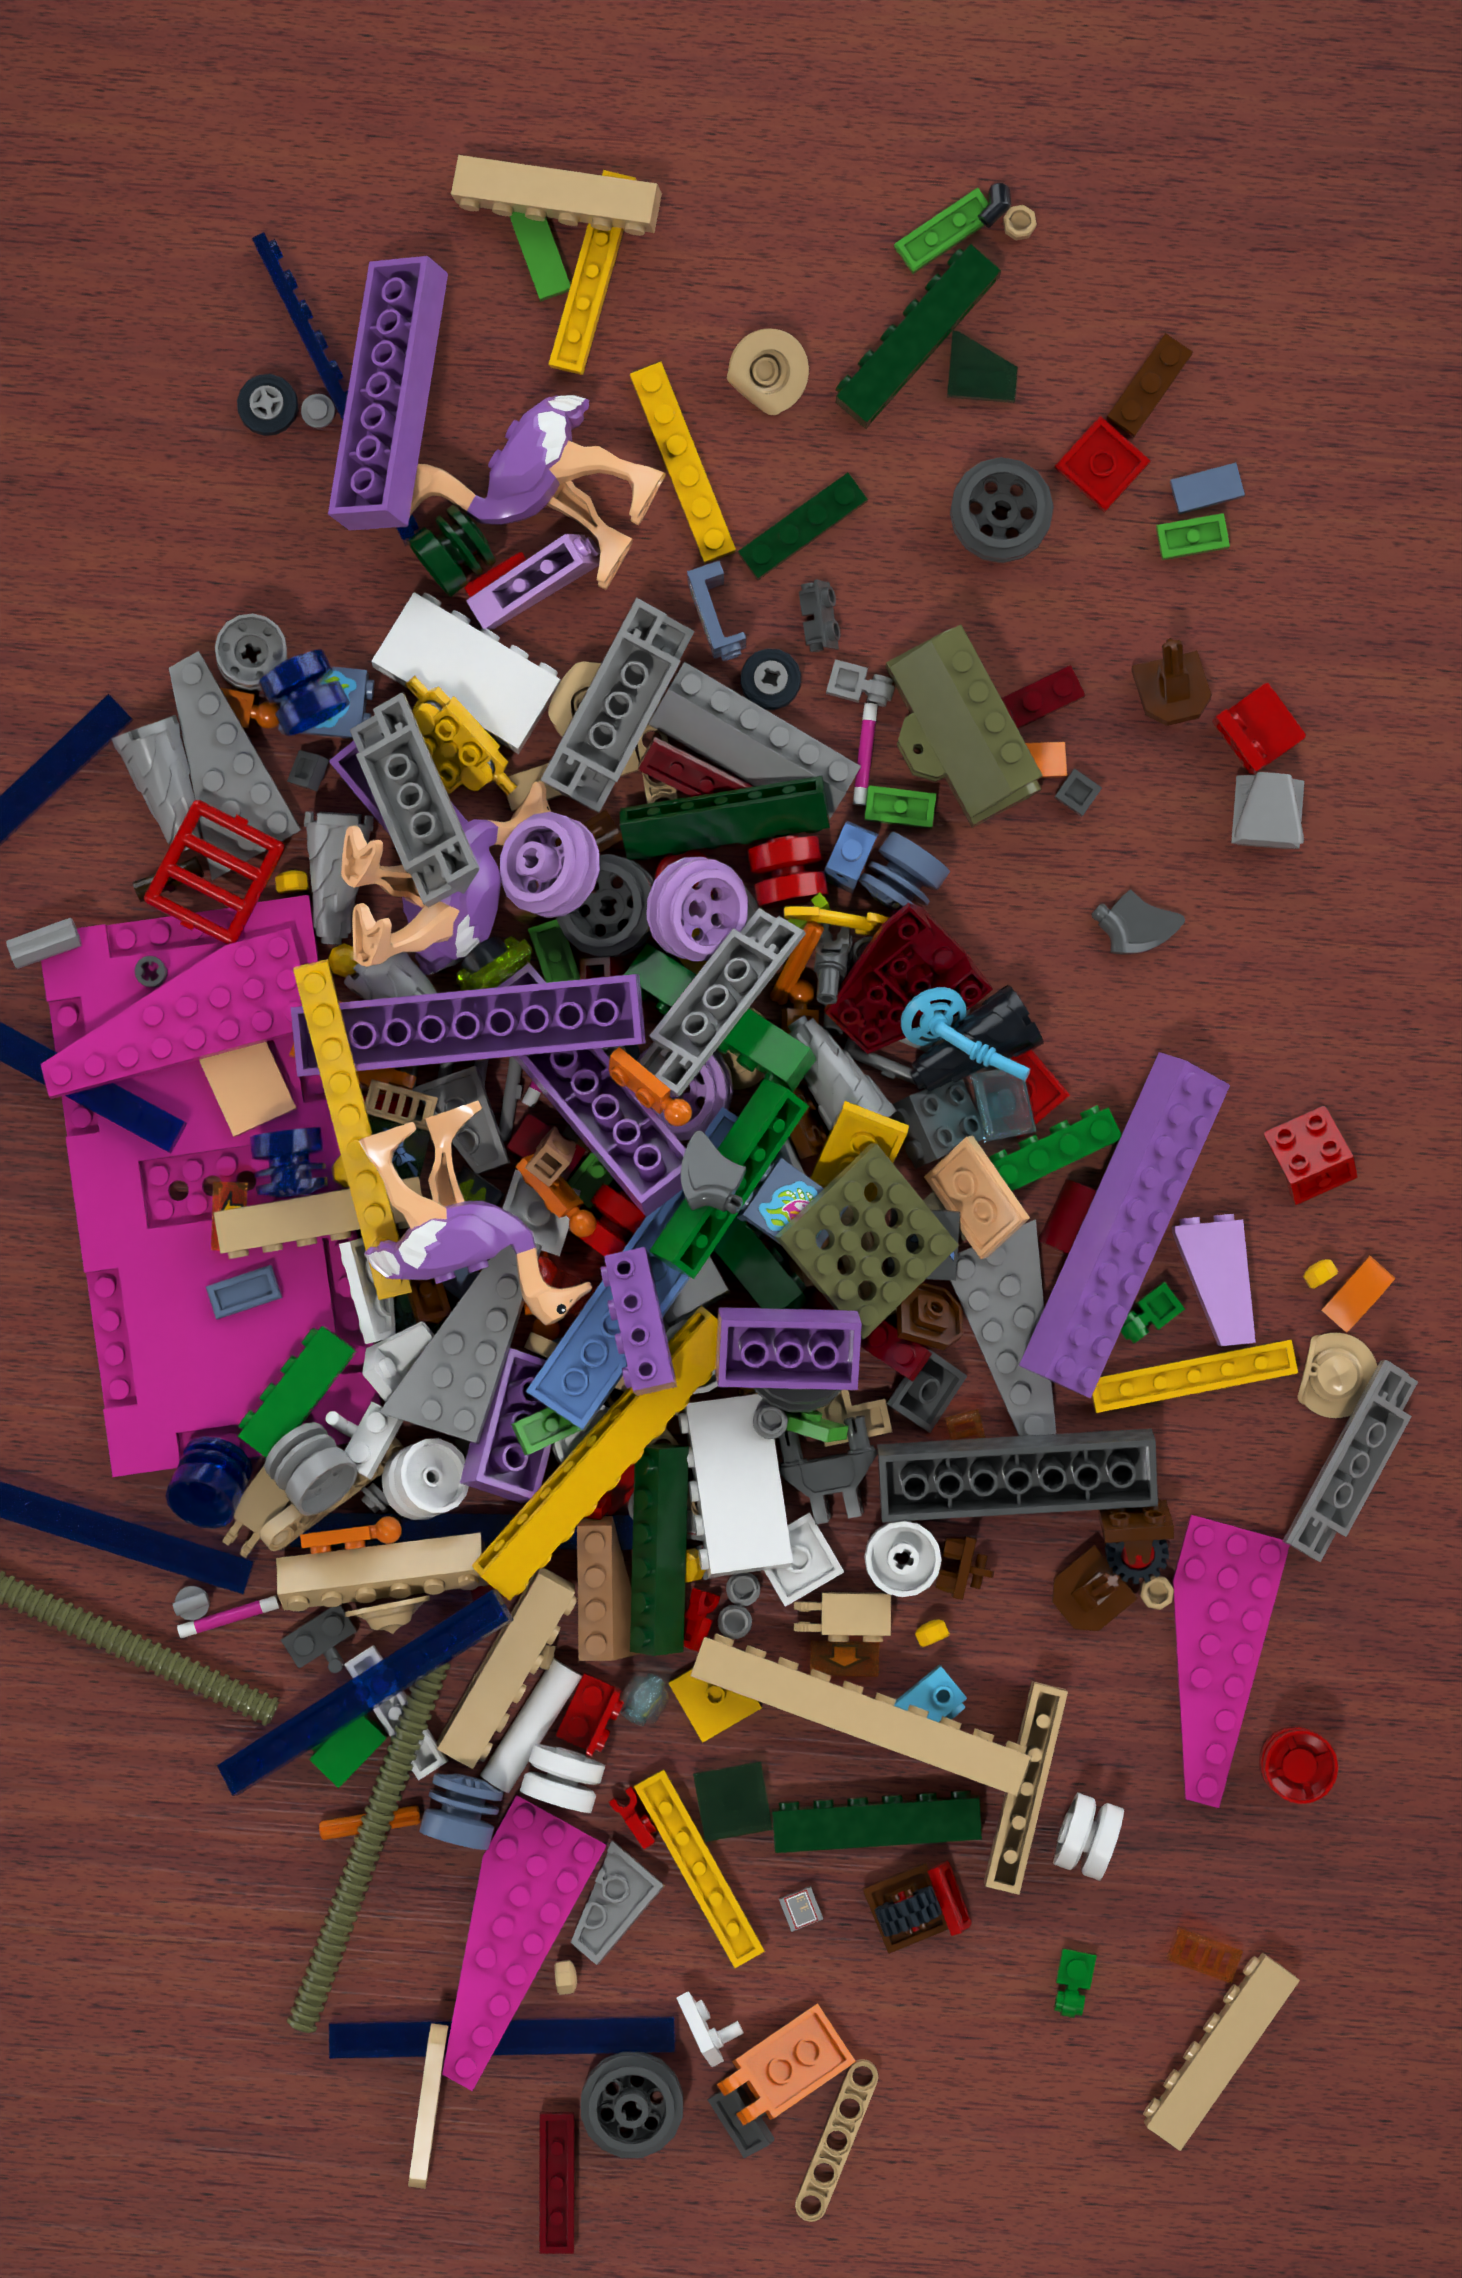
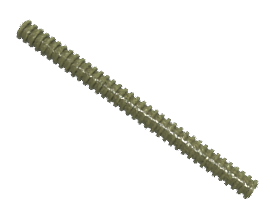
M0 1572L1 1605L7 1603L10 1609L18 1608V1613L27 1612L29 1618L35 1616L40 1623L46 1621L49 1627L57 1626V1631L61 1632L64 1629L67 1631L66 1634L68 1636L72 1634L77 1635L76 1639L79 1641L83 1638L88 1645L96 1644V1649L100 1650L103 1647L106 1649L105 1652L107 1654L111 1652L116 1653V1658L120 1659L122 1656L125 1658V1662L130 1663L133 1661L135 1662V1667L138 1668L142 1665L145 1667L146 1672L150 1670L155 1671V1676L159 1677L161 1674L164 1676V1680L169 1681L172 1679L177 1686L181 1683L184 1685L185 1690L189 1688L194 1689V1694L198 1695L200 1692L204 1694L203 1698L208 1699L211 1697L216 1704L220 1701L223 1703L224 1708L231 1706L233 1707V1712L237 1713L239 1710L243 1712L242 1716L247 1717L250 1715L255 1722L259 1719L262 1721L263 1726L271 1722L278 1707L279 1698L274 1697L271 1699L268 1697L269 1693L267 1692L260 1694L258 1693L259 1689L256 1687L252 1690L247 1683L241 1685L238 1679L230 1680V1675L225 1674L221 1676L220 1671L217 1669L213 1672L208 1665L202 1667L199 1661L191 1662V1657L186 1656L184 1659L181 1657L180 1652L171 1653V1648L169 1647L163 1649L160 1643L152 1644V1639L147 1638L145 1641L142 1639L141 1634L132 1635V1630L130 1629L124 1631L121 1625L115 1627L110 1620L107 1623L104 1622L102 1616L93 1617V1612L91 1611L85 1613L82 1607L76 1609L71 1602L68 1605L65 1604L63 1598L56 1600L54 1599V1594L46 1595L44 1594L45 1590L40 1589L37 1591L34 1585L31 1584L28 1587L25 1585L24 1580L17 1582L15 1581V1576L7 1577L6 1572Z
M433 1643L425 1644L426 1654L421 1655L420 1659L423 1662L417 1666L419 1673L413 1677L415 1684L409 1687L410 1691H412L411 1695L408 1694L405 1699L408 1703L402 1706L404 1714L398 1717L400 1725H395L394 1730L397 1733L391 1736L393 1744L387 1747L389 1754L383 1758L386 1763L380 1766L379 1770L382 1773L376 1777L378 1784L372 1788L374 1795L369 1796L368 1800L371 1803L365 1807L367 1814L361 1818L363 1825L358 1826L357 1831L359 1835H356L353 1839L356 1844L350 1848L352 1855L346 1858L348 1866L343 1867L342 1870L345 1874L339 1877L341 1885L335 1888L337 1896H333L331 1899L334 1904L328 1907L330 1915L324 1918L326 1925L320 1929L322 1936L317 1937L316 1941L319 1944L313 1948L315 1955L309 1959L311 1966L306 1967L307 1976L302 1978L304 1985L298 1989L300 1996L295 1997L294 2002L296 2006L291 2008L293 2015L287 2019V2023L298 2031L312 2033L317 2030L315 2022H319L321 2019L319 2012H323L325 2008L322 2003L328 2000L326 1993L332 1989L330 1982L335 1981L334 1972L339 1970L337 1963L343 1959L341 1952L346 1951L345 1942L350 1940L348 1933L354 1929L352 1922L357 1921L358 1916L356 1912H359L362 1908L359 1903L365 1900L363 1892L368 1891L369 1886L367 1882L372 1881L373 1878L370 1873L376 1870L374 1862L380 1859L378 1852L383 1851L384 1848L381 1843L387 1840L385 1833L391 1829L389 1822L395 1818L393 1811L398 1810L399 1806L396 1803L402 1799L400 1792L406 1788L404 1781L409 1780L408 1771H411L414 1767L411 1762L417 1759L415 1751L421 1748L419 1740H424L425 1736L422 1732L428 1729L426 1721L432 1718L430 1711L436 1707L433 1702L439 1699L440 1695L437 1692L443 1688L441 1681L447 1677L445 1670L450 1669L449 1659L452 1660L454 1658L452 1651L443 1646Z

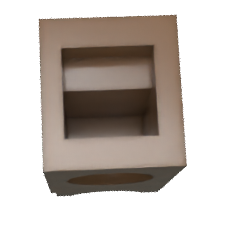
M554 1126L538 1144L534 1156L525 1168L550 1187L571 1163L576 1150V1143L564 1139L559 1133L558 1128Z

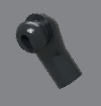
M999 182L991 185L988 191L989 205L978 215L981 223L987 228H990L1011 207L1010 189L1004 183Z

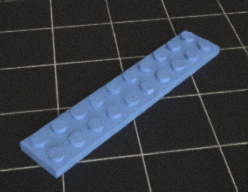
M724 1107L720 1109L705 1131L706 1136L716 1149H718L738 1119L736 1115ZM683 1189L644 1219L623 1250L628 1251L645 1247L649 1252L662 1317L666 1314L690 1277L670 1268L649 1250L684 1200ZM603 1280L526 1390L529 1395L583 1431L586 1430L623 1376L622 1368L628 1367L625 1354L619 1355L615 1341V1334L620 1333L618 1320L612 1321L608 1308V1300L613 1299L611 1286L605 1287Z

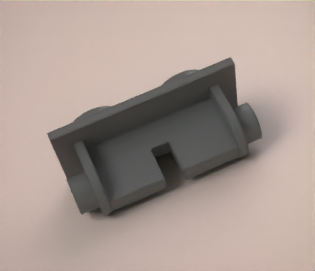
M816 579L814 583L802 584V591H799L802 616L814 614L815 619L803 622L806 646L810 647V652L823 651V647L838 650V640L841 633L839 624L834 618L833 607L836 604V596L833 588L830 586V582Z

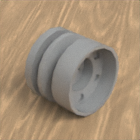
M253 613L238 615L226 622L218 633L215 644L217 666L225 681L236 689L247 692L262 691L274 685L284 673L285 662H287L285 637L278 625L269 618ZM252 647L254 652H261L257 655V662L251 663L249 658H242L246 655V649Z
M316 1422L305 1423L283 1436L269 1452L264 1465L269 1477L275 1480L276 1485L280 1489L285 1490L287 1498L301 1514L306 1516L321 1513L340 1501L356 1481L358 1473L356 1464L343 1449L337 1447L335 1440L328 1435L326 1429Z

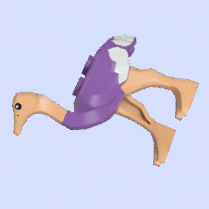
M575 395L548 397L524 413L520 421L514 420L505 435V438L509 439L502 451L499 449L495 451L488 464L491 471L488 493L485 499L475 495L447 471L428 464H418L410 516L421 502L431 496H440L448 499L480 524L502 525L523 521L536 515L544 507L549 506L577 521L598 540L600 561L596 580L598 581V587L606 590L628 553L633 539L607 526L598 516L590 496L576 488L571 480L585 475L602 473L628 481L632 488V503L629 515H631V522L639 525L664 480L665 473L648 466L619 459L600 446L583 447L572 442L571 431L579 427L584 421L583 414L589 408V399Z
M542 781L532 784L529 794L523 804L513 813L510 821L499 822L473 819L462 825L480 870L464 894L458 891L431 907L423 904L411 874L405 871L403 865L380 866L383 853V842L381 840H372L367 844L361 829L356 825L349 826L346 830L342 854L341 876L343 880L353 888L375 883L391 896L402 897L403 912L408 920L407 926L395 933H391L392 924L389 918L380 919L376 922L366 904H357L353 909L352 915L354 961L368 967L381 964L389 957L401 952H416L415 958L420 965L419 969L425 975H429L456 965L465 959L475 947L487 940L497 914L502 880L500 870L489 851V847L492 845L504 846L506 839L516 826L533 814L551 812L546 799L545 784Z
M479 1100L424 1119L435 1146V1162L428 1179L433 1197L432 1200L408 1188L392 1163L395 1150L416 1130L414 1122L359 1140L367 1157L374 1164L384 1181L391 1205L404 1215L410 1226L399 1242L391 1240L381 1241L377 1247H370L364 1253L371 1266L385 1276V1278L429 1280L434 1278L435 1283L438 1284L456 1278L455 1270L467 1267L469 1273L489 1267L487 1260L494 1258L502 1249L511 1245L516 1254L522 1297L532 1314L544 1325H551L563 1319L569 1309L581 1297L592 1290L590 1282L561 1289L548 1285L540 1273L533 1232L517 1216L485 1201L464 1200L454 1173L451 1142L458 1131L482 1109Z

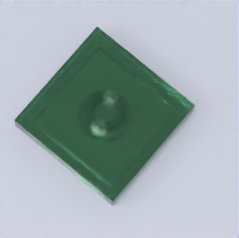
M761 1761L693 1773L705 1842L773 1830Z

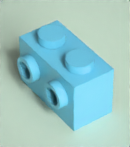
M939 1664L896 1700L894 1706L904 1710H908L909 1705L929 1711L927 1718L939 1722L942 1716L953 1719L964 1710L965 1706L962 1702L967 1697Z

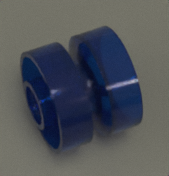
M322 649L296 655L285 660L259 681V685L269 704L288 701L275 714L286 736L296 735L312 729L336 716L350 704L339 681L320 685L333 673V668Z

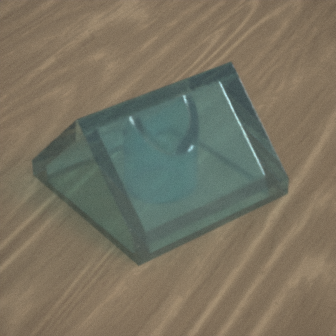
M1000 1069L970 1075L984 1143L1037 1132L1026 1081Z

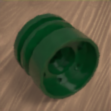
M454 505L445 510L453 523L451 526L441 516L438 515L435 518L441 532L437 537L429 529L423 527L407 540L416 557L449 597H452L468 584L467 578L462 571V568L466 565L477 575L483 572L475 559L479 556L489 567L496 562L483 533L469 517L461 513Z

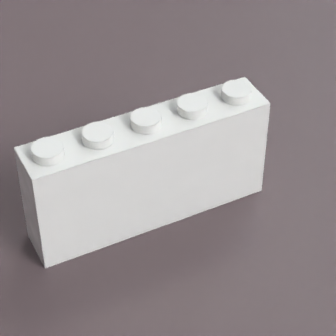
M414 592L372 659L373 668L403 686L414 675L428 690L439 686L450 699L455 696L495 741L519 754L549 706L552 696L561 679L556 677L558 672L545 663L541 662L538 666L527 659L529 655L517 646L511 645L509 649L498 642L500 637L492 631L483 628L479 631L469 625L471 620L460 612L453 610L450 614L440 608L442 603L435 597L427 593L420 596Z
M759 1394L688 1403L683 1409L684 1413L678 1415L681 1434L687 1433L689 1446L687 1462L688 1468L692 1467L694 1481H689L688 1483L691 1502L697 1501L699 1515H694V1528L696 1536L702 1535L704 1549H699L701 1570H707L708 1578L790 1567L793 1563L775 1439L761 1437L753 1427V1417L760 1407L769 1404Z

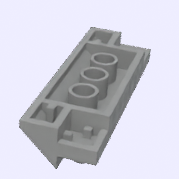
M638 598L633 602L540 779L565 797H569L597 813H600L615 782L620 778L695 632Z
M686 662L683 663L648 725L754 787L822 776L829 808V819L842 801L861 767Z
M400 693L373 709L375 715L351 728L350 733L359 751L356 756L405 871L411 874L423 904L431 907L458 891L464 894L480 868L405 694Z
M758 908L741 932L734 928L731 930L649 1035L654 1043L639 1061L643 1067L671 1089L670 1097L681 1096L806 935L804 930L780 916L775 918Z
M1387 1360L1379 1362L1282 1542L1321 1562L1336 1533L1347 1537L1412 1417L1405 1413L1403 1409L1418 1381L1408 1376V1373Z

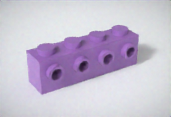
M645 1247L604 1256L606 1266L600 1267L604 1286H611L613 1299L608 1300V1308L612 1321L618 1320L620 1333L615 1334V1341L619 1355L625 1354L628 1367L622 1368L626 1388L632 1387L636 1396L677 1387L649 1252Z

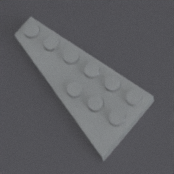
M200 651L169 667L195 800H201L233 817L237 814L249 821L248 825L279 841H283L301 831L299 824ZM203 816L199 819L204 841L245 862L267 850ZM207 858L212 880L231 870Z
M1035 1219L1022 1225L987 1258L980 1259L972 1247L958 1253L956 1281L950 1280L1018 1436L1056 1434L1051 1381L1019 1366L1044 1310Z
M535 1243L539 1258L542 1246ZM511 1245L502 1249L494 1258L488 1261L489 1267L482 1269L379 1413L479 1444L525 1302L518 1278L516 1254Z

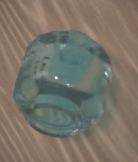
M648 1673L646 1677L633 1676L619 1697V1700L624 1702L620 1712L622 1716L641 1727H644L645 1724L656 1723L670 1700L669 1694L664 1689L666 1683L651 1673Z

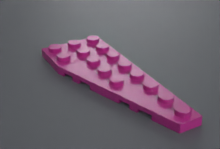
M291 928L224 945L41 1063L49 1098H58L293 1035L290 1007H300L302 1003L293 968L301 964Z
M1191 1514L1172 1579L1184 1797L1190 1801L1219 1808L1290 1545L1282 1542V1539Z
M517 1795L491 1840L489 1849L485 1851L482 1858L442 2075L471 2091L476 2086L607 1846Z

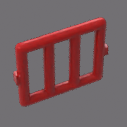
M195 800L191 804L145 893L144 900L147 904L180 920V925L192 931L196 928L227 945L236 943L268 883L285 846L283 842L248 825L249 821L237 814L233 817L201 800ZM203 816L269 850L260 868L193 835L192 833L200 817ZM185 846L252 880L253 882L244 899L176 865ZM169 877L236 910L237 913L229 928L226 929L161 896Z

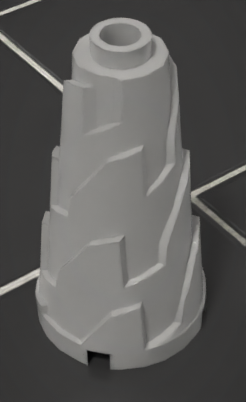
M176 715L111 738L137 790L142 793L151 814L158 822L168 844L172 843L191 804L195 801L189 778L190 769ZM199 820L192 834L201 838L200 832L202 830ZM185 846L183 851H186L190 848Z
M313 811L305 812L304 827H306L307 850L309 853L313 892V926L316 936L322 937L321 943L341 945L342 938H348V934L351 932L353 909L359 887L353 888L349 886L341 876L345 834L349 826L356 825L361 829L364 839L368 844L370 831H373L374 816L366 815L364 824H362V814L320 812L317 813V820L315 821Z
M407 952L391 956L383 963L365 967L358 963L353 968L357 974L353 978L348 974L344 980V984L351 991L365 1000L437 993L429 979L411 960Z
M804 1015L788 1026L791 1031L789 1035L811 1048L817 1059L804 1076V1080L819 1105L818 1111L829 1131H831L844 1101L886 1117L891 1116L897 1111L871 1077L862 1072L849 1053L842 1050L830 1034L814 1018L808 1020Z

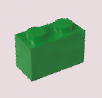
M360 1707L354 1713L348 1709L334 1723L339 1729L330 1738L323 1734L310 1748L315 1754L309 1760L338 1788L389 1737Z

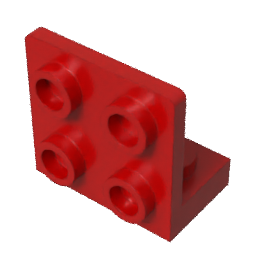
M1264 683L1231 708H1226L1212 720L1214 726L1250 775H1255L1306 737L1305 732L1269 683Z
M1325 1106L1264 1132L1265 1140L1286 1177L1289 1193L1295 1205L1358 1178L1354 1157Z
M584 1672L556 1736L587 1750L585 1754L592 1757L595 1750L602 1752L610 1734V1731L605 1729L609 1718L616 1721L625 1699L619 1697L622 1689Z

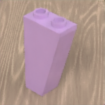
M564 534L466 601L483 629H495L599 566L600 560L597 555L600 554V551L590 537L586 538L585 535Z
M1234 1214L1213 1216L1214 1222L1201 1224L1200 1217L1179 1219L1180 1226H1173L1172 1234L1217 1345L1227 1346L1256 1343L1243 1219L1234 1220Z

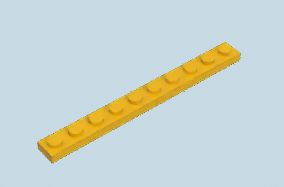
M328 959L296 966L293 968L365 1250L370 1247H377L381 1241L391 1240L399 1242L400 1239L384 1181L359 1142L360 1139L371 1136L373 1133ZM369 1263L378 1300L412 1292L410 1279L385 1278Z

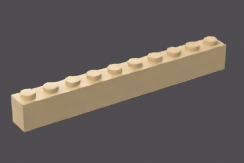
M715 1633L713 1639L704 1637L690 1675L691 1677L1009 1794L1019 1796L1032 1756L1025 1754L1027 1747L1011 1741H1007L1006 1746H1002L992 1742L995 1735L976 1728L973 1735L961 1731L962 1723L943 1716L940 1722L927 1718L929 1713L927 1710L913 1705H909L908 1710L894 1706L896 1699L880 1693L876 1694L875 1699L862 1694L864 1687L844 1681L842 1687L830 1683L831 1675L815 1669L811 1670L810 1675L797 1670L799 1664L788 1659L779 1657L778 1663L765 1659L767 1652L747 1645L745 1651L732 1647L734 1640Z

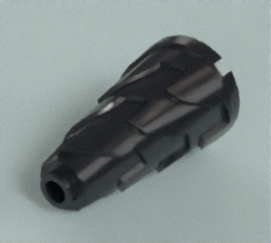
M1010 985L1003 987L986 999L981 1007L959 1021V1026L954 1029L975 1043L980 1041L982 1046L987 1044L989 1049L991 1047L995 1048L996 1053L1009 1059L1014 1056L1019 1057L1044 1044L1035 1022H1031L1028 1016L1030 1013ZM940 1038L932 1044L931 1049L912 1063L914 1069L909 1074L919 1090L925 1087L928 1091H931L949 1082H958L983 1068L988 1070L994 1066L989 1065L985 1067L983 1062L979 1064L976 1062V1059L974 1061L969 1059L970 1055L945 1039Z

